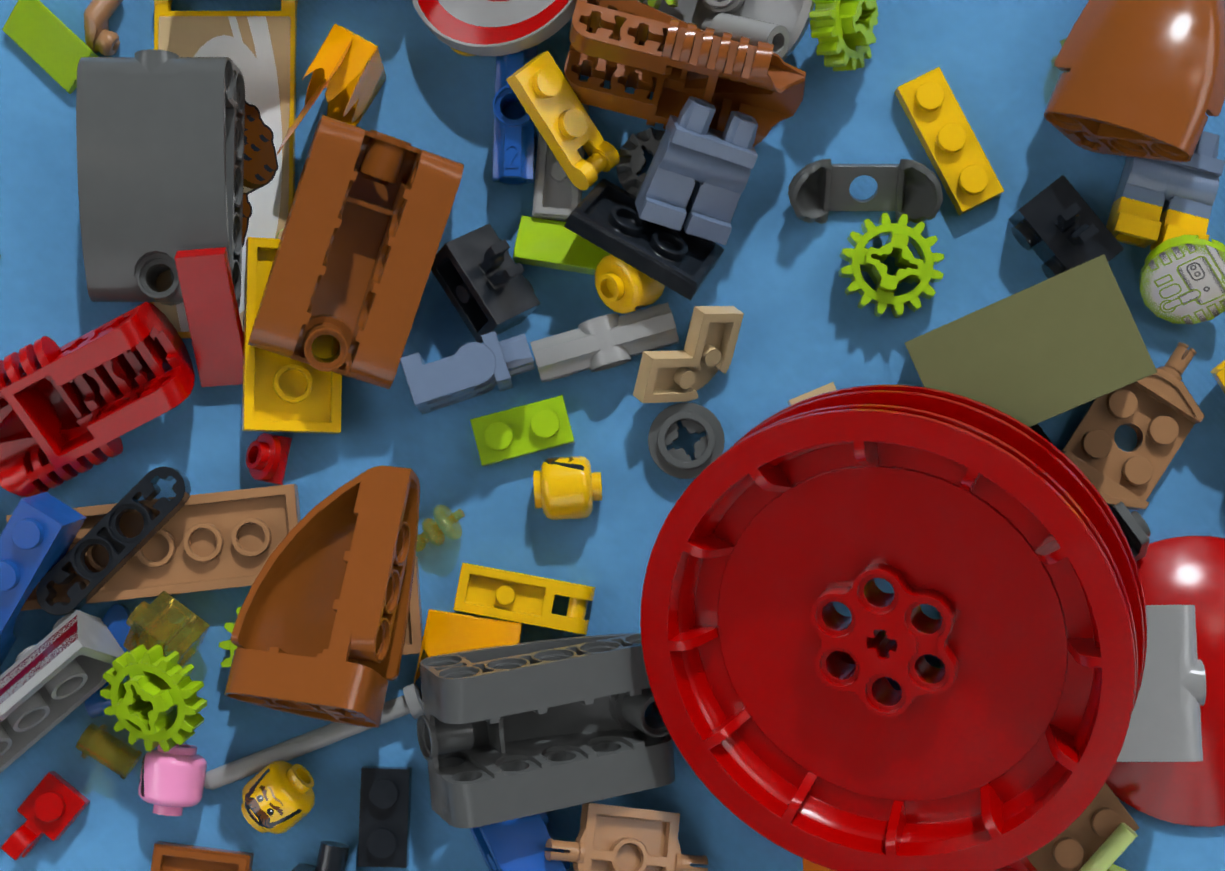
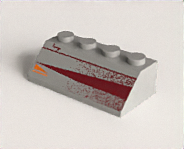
M79 610L65 615L54 624L51 633L38 644L24 649L16 657V662L0 675V773L107 683L103 678V674L113 667L112 662L125 652L101 618Z

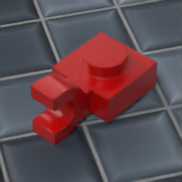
M55 771L48 772L17 809L27 821L7 839L1 849L14 860H18L21 856L23 858L27 857L44 834L52 841L59 840L91 801Z

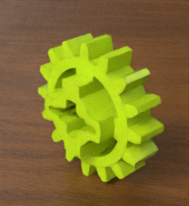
M812 0L815 3V11L809 12V18H811V37L818 38L819 43L816 53L817 56L824 55V66L832 67L834 72L863 68L864 59H870L872 56L869 45L876 43V37L873 33V27L878 24L877 17L879 16L876 0Z
M882 213L879 217L878 226H875L867 218L861 224L864 235L852 231L847 238L854 249L843 248L839 255L841 259L849 262V265L840 269L838 272L839 277L851 278L852 281L844 292L846 295L858 292L862 296L857 305L860 309L864 308L869 302L875 304L874 312L877 317H880L887 307H891L895 318L903 315L905 304L913 312L919 310L922 306L918 295L930 300L936 292L929 285V282H940L943 279L944 274L933 269V266L944 260V254L932 253L930 249L938 241L937 236L925 239L921 235L925 223L921 221L914 228L908 227V215L904 213L896 223H891L888 213ZM889 235L886 244L879 249L869 247V249L864 248L873 239ZM908 242L915 247L920 256V259H917L913 256L912 252L907 246ZM888 256L894 257L895 266L902 268L898 269L894 275L887 274V265L880 263L884 262ZM861 271L869 274L875 284L874 290L866 283ZM902 282L917 283L916 287L910 292L894 296L897 285Z
M141 644L130 652L127 651L112 662L113 667L103 674V678L109 685L100 690L102 697L111 700V705L103 710L105 715H116L119 720L113 729L116 732L122 731L124 728L130 732L128 743L131 745L139 739H143L145 749L149 752L158 745H160L164 752H167L175 745L183 744L195 734L194 730L204 722L205 719L198 712L207 706V700L197 697L196 694L198 690L204 687L203 681H192L189 676L195 667L192 664H188L182 668L178 664L179 652L177 651L165 657L160 644H156L149 650Z

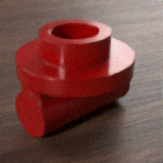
M263 433L249 445L246 452V465L255 480L283 485L292 438Z

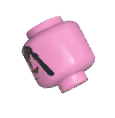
M177 744L167 752H164L160 745H158L156 750L147 752L143 757L138 795L143 801L154 804L152 811L154 814L182 816L183 807L195 806L202 800L207 761L197 754V747L193 745Z

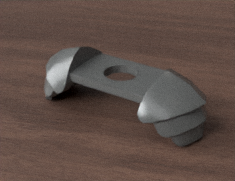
M822 159L807 164L793 177L788 186L789 200L797 218L807 223L814 221L820 224L826 223L829 211H895L896 221L904 213L908 215V223L910 221L920 223L921 221L924 222L925 220L935 218L943 201L941 184L934 172L925 165L909 159H901L899 164H832L831 159ZM862 175L870 176L877 182L876 192L865 200L854 198L849 191L851 182L856 177Z

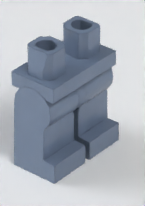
M689 96L679 116L670 115L665 127L666 131L662 136L639 190L635 205L640 219L678 231L681 230L683 225L687 234L726 245L732 230L730 224L739 198L748 182L751 169H753L758 158V154L753 147L758 123L750 115L731 111L723 132L710 128L709 126L716 111L714 105L705 100Z
M493 331L481 335L484 344L479 342L467 343L461 346L455 355L428 364L424 362L419 352L400 358L415 406L423 415L486 394L493 390L496 385H498L500 392L513 388L511 377L535 369L525 333L498 341L496 332Z

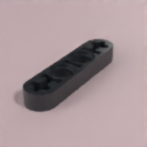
M164 466L155 468L147 473L42 578L36 591L37 601L41 608L53 615H68L81 609L185 505L191 492L190 481L186 475L178 469ZM159 479L167 481L175 479L176 483L172 487L176 493L174 499L162 497L152 506L160 511L157 517H155L149 507L138 502L141 496L145 500L152 501L160 493L161 489L157 485ZM134 509L143 516L144 527L139 535L129 538L121 532L119 522L125 512ZM96 544L105 547L109 553L108 565L100 572L89 570L84 559L87 550ZM71 566H73L78 575L90 581L88 586L84 582H76L68 590L67 595L71 599L69 603H54L53 598L57 594L53 588L54 584L66 585L77 576V574L69 571Z

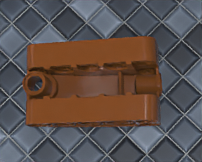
M321 114L276 251L248 345L310 364L319 371H332L390 389L462 178L464 164L411 146V143L374 130L367 131ZM321 335H331L339 341V349L330 358H320L311 350L314 340Z

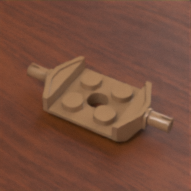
M1178 342L1165 367L1156 368L1157 373L1096 398L1061 451L1090 480L1108 506L1113 507L1123 502L1127 509H1146L1149 505V502L1146 501L1192 427L1194 424L1200 423L1204 418V414L1181 381L1183 372L1197 354L1193 348L1188 350L1189 346L1187 344ZM1121 425L1130 426L1137 434L1136 447L1130 452L1121 450L1115 443V431Z

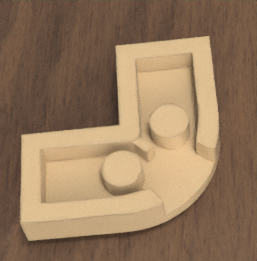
M694 306L683 350L643 351L633 396L641 403L687 402L698 399L697 390L706 385L718 370L726 374L729 369L744 313L734 306Z

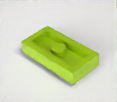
M563 395L470 419L483 467L575 443Z

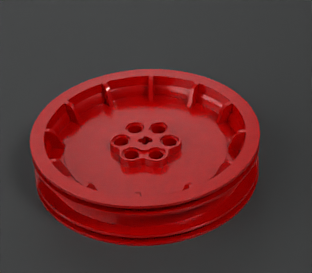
M867 385L839 389L795 403L755 426L729 450L706 467L677 500L659 531L653 546L642 590L641 642L649 684L663 722L686 762L709 791L734 815L757 833L803 859L834 871H995L1019 861L1051 842L1065 831L1091 804L1114 768L1129 728L1146 662V603L1137 564L1119 522L1095 486L1063 452L1027 425L981 402L926 387ZM874 578L888 581L892 585L894 593L881 591L876 586ZM833 602H839L848 607L851 616H844L838 613L833 606ZM927 604L935 607L940 612L942 618L932 619L922 612L920 605ZM837 651L848 653L854 659L855 664H848L842 661ZM931 654L937 656L942 660L945 667L937 668L931 666L926 661L924 655ZM882 678H892L900 685L901 690L889 688Z

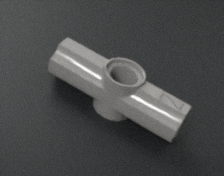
M667 302L619 316L618 313L599 316L580 323L577 329L532 341L530 344L541 382L543 383L588 369L591 372H597L625 364L632 360L631 357L640 355L643 351H654L678 344L679 337L672 311Z

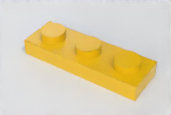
M940 67L896 88L894 93L958 215L960 216L1000 196L1004 189Z

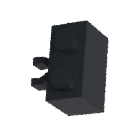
M1064 175L1060 176L1008 219L1014 226L1011 228V231L1018 243L1026 250L1033 249L1044 262L1041 267L1048 279L1105 254L1109 262L1124 250Z
M490 223L445 243L436 254L431 268L432 273L476 342L479 343L483 342L481 335L493 331L498 335L522 323L541 304L534 293L531 283L522 275L525 269L521 263L515 264L509 255L508 249L510 246L505 239L501 240L497 236Z

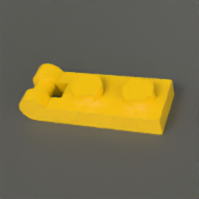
M549 51L538 54L506 79L566 175L578 189L587 190L597 181V174L601 171L608 172L619 163L620 157L616 148L603 139ZM581 146H583L589 156L586 160L577 151Z
M462 562L453 610L587 635L590 620L585 619L588 601H593L596 587ZM555 595L569 597L566 616L552 613Z

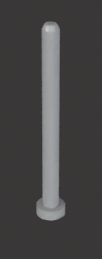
M416 683L403 687L404 695L385 702L380 725L410 713L414 719L424 715L422 694ZM336 722L330 723L207 771L204 787L210 790L220 788L260 772L272 761H289L371 728Z

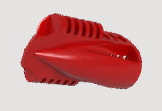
M144 302L62 347H59L50 337L43 336L34 341V345L28 344L19 349V353L13 352L4 357V360H0V486L3 489L21 497H30L47 492L49 488L54 489L61 485L64 480L69 481L78 476V473H85L92 469L93 465L98 466L106 462L108 457L114 458L123 452V444L120 436L170 411L189 397L195 381L192 360L176 328L161 310L151 303Z

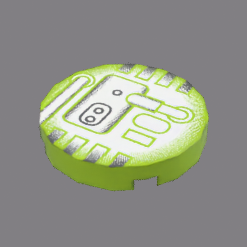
M1182 235L1168 239L1150 251L1140 271L1139 290L1145 306L1157 317L1175 324L1193 325L1212 320L1225 311V245L1212 238L1211 242L1206 239H1199L1198 235Z

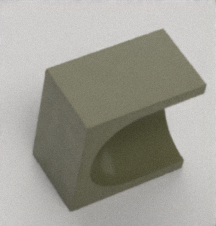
M1105 254L905 342L924 387L950 392L981 402L1015 418L1028 427L1157 373Z

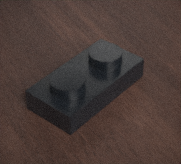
M363 766L361 768L358 867L407 868L409 865L412 767Z

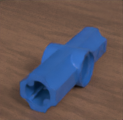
M538 45L517 53L496 56L495 96L492 103L494 112L493 182L505 185L534 183L536 126L527 113L520 119L511 120L503 115V110L510 103H520L506 79L538 55Z

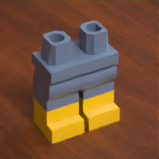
M1203 131L1191 161L1188 162L1126 156V163L1106 225L1117 241L1141 248L1151 245L1150 250H1152L1164 241L1182 235H1198L1199 239L1209 240L1210 235L1206 234L1219 187V176L1222 175L1225 165L1224 160L1217 159L1219 135Z

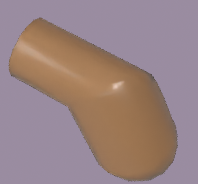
M92 0L85 9V43L94 53L100 52L104 56H112L117 52L120 45L119 36L117 33L109 31V19L123 0Z

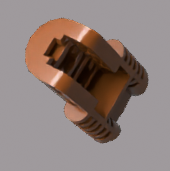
M577 0L570 27V49L563 75L581 103L647 120L646 125L655 127L656 122L664 124L663 129L665 130L670 115L678 117L689 96L705 100L714 105L716 111L709 127L722 132L725 129L731 111L750 115L758 123L753 147L759 144L778 122L795 114L803 101L806 81L805 71L784 62L778 54L773 53L774 44L758 41L757 46L750 45V38L741 36L739 42L731 40L732 34L723 32V36L718 37L714 35L715 29L706 27L704 31L698 28L696 24L686 23L637 0ZM581 75L589 77L587 82L580 81L579 79ZM605 80L610 81L609 89L604 88ZM632 87L636 90L634 94L625 92L626 88ZM651 92H654L652 100H650V94Z

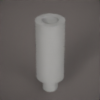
M719 13L714 19L706 18L701 25V29L704 31L706 27L715 29L714 35L722 37L723 32L732 34L731 40L739 42L741 36L750 38V45L757 46L758 41L774 44L773 53L778 54L781 58L786 54L789 47V32L783 25L727 13Z

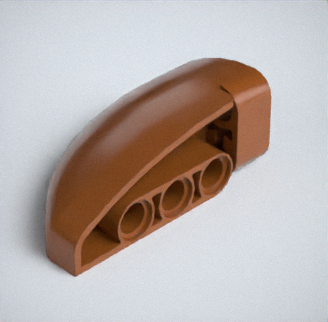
M1089 0L1054 62V65L1059 70L1070 72L1060 74L1045 109L1044 118L1071 142L1091 152L1175 162L1191 161L1208 120L1207 115L1219 116L1225 100V0Z
M381 465L361 473L317 504L273 551L252 584L238 613L231 634V642L237 646V649L234 651L224 693L227 697L265 708L325 721L370 728L380 727L388 681L395 680L399 675L412 593L418 535L420 483L418 476L411 468Z

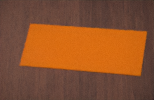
M351 42L328 80L326 81L324 78L288 129L277 155L342 64Z

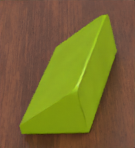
M18 0L2 28L17 45L69 94L77 88V67L81 57H98L40 0Z
M522 215L514 247L513 260L515 263L595 275L597 264L610 253L564 227L566 222Z

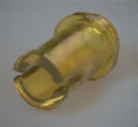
M91 723L78 740L75 748L82 752L81 758L87 759L91 757L125 780L139 761L142 752L135 750L106 731L108 726L105 724L99 727Z

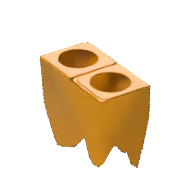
M334 24L302 78L303 81L307 75L313 72L307 88L305 105L324 78L326 81L328 80L351 42L342 64L326 85L325 97L328 103V117L356 126L386 81V74L377 45L342 26Z
M429 609L414 684L420 676L419 662L432 656L473 649L516 645L521 642L523 623Z

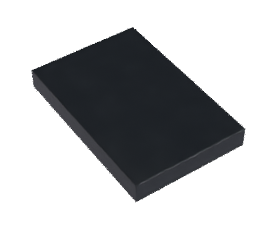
M602 178L570 213L564 227L691 301L717 264L724 251L723 247L713 241L687 234L683 225L681 230L678 231L640 219L635 205L636 197Z

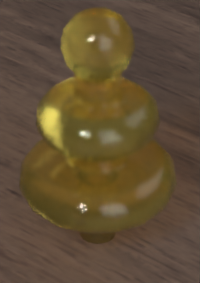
M436 505L433 510L435 520L426 518L422 522L423 532L417 535L416 552L422 551L429 542L436 546L443 545L445 535L451 540L460 539L463 532L459 520L465 517L464 512L458 509L453 513L445 505Z

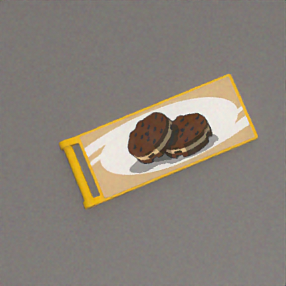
M154 0L155 50L170 51L176 53L179 57H229L243 75L245 85L242 272L241 293L237 305L244 337L246 240L248 237L277 239L279 231L278 239H281L282 229H284L295 195V131L278 155L277 152L288 129L296 119L298 0H281V11H171L173 0ZM172 270L164 271L158 276L156 280L158 292L166 291L173 284L174 274ZM150 302L166 315L176 328L181 339H191L184 302L172 306L164 305L160 302Z

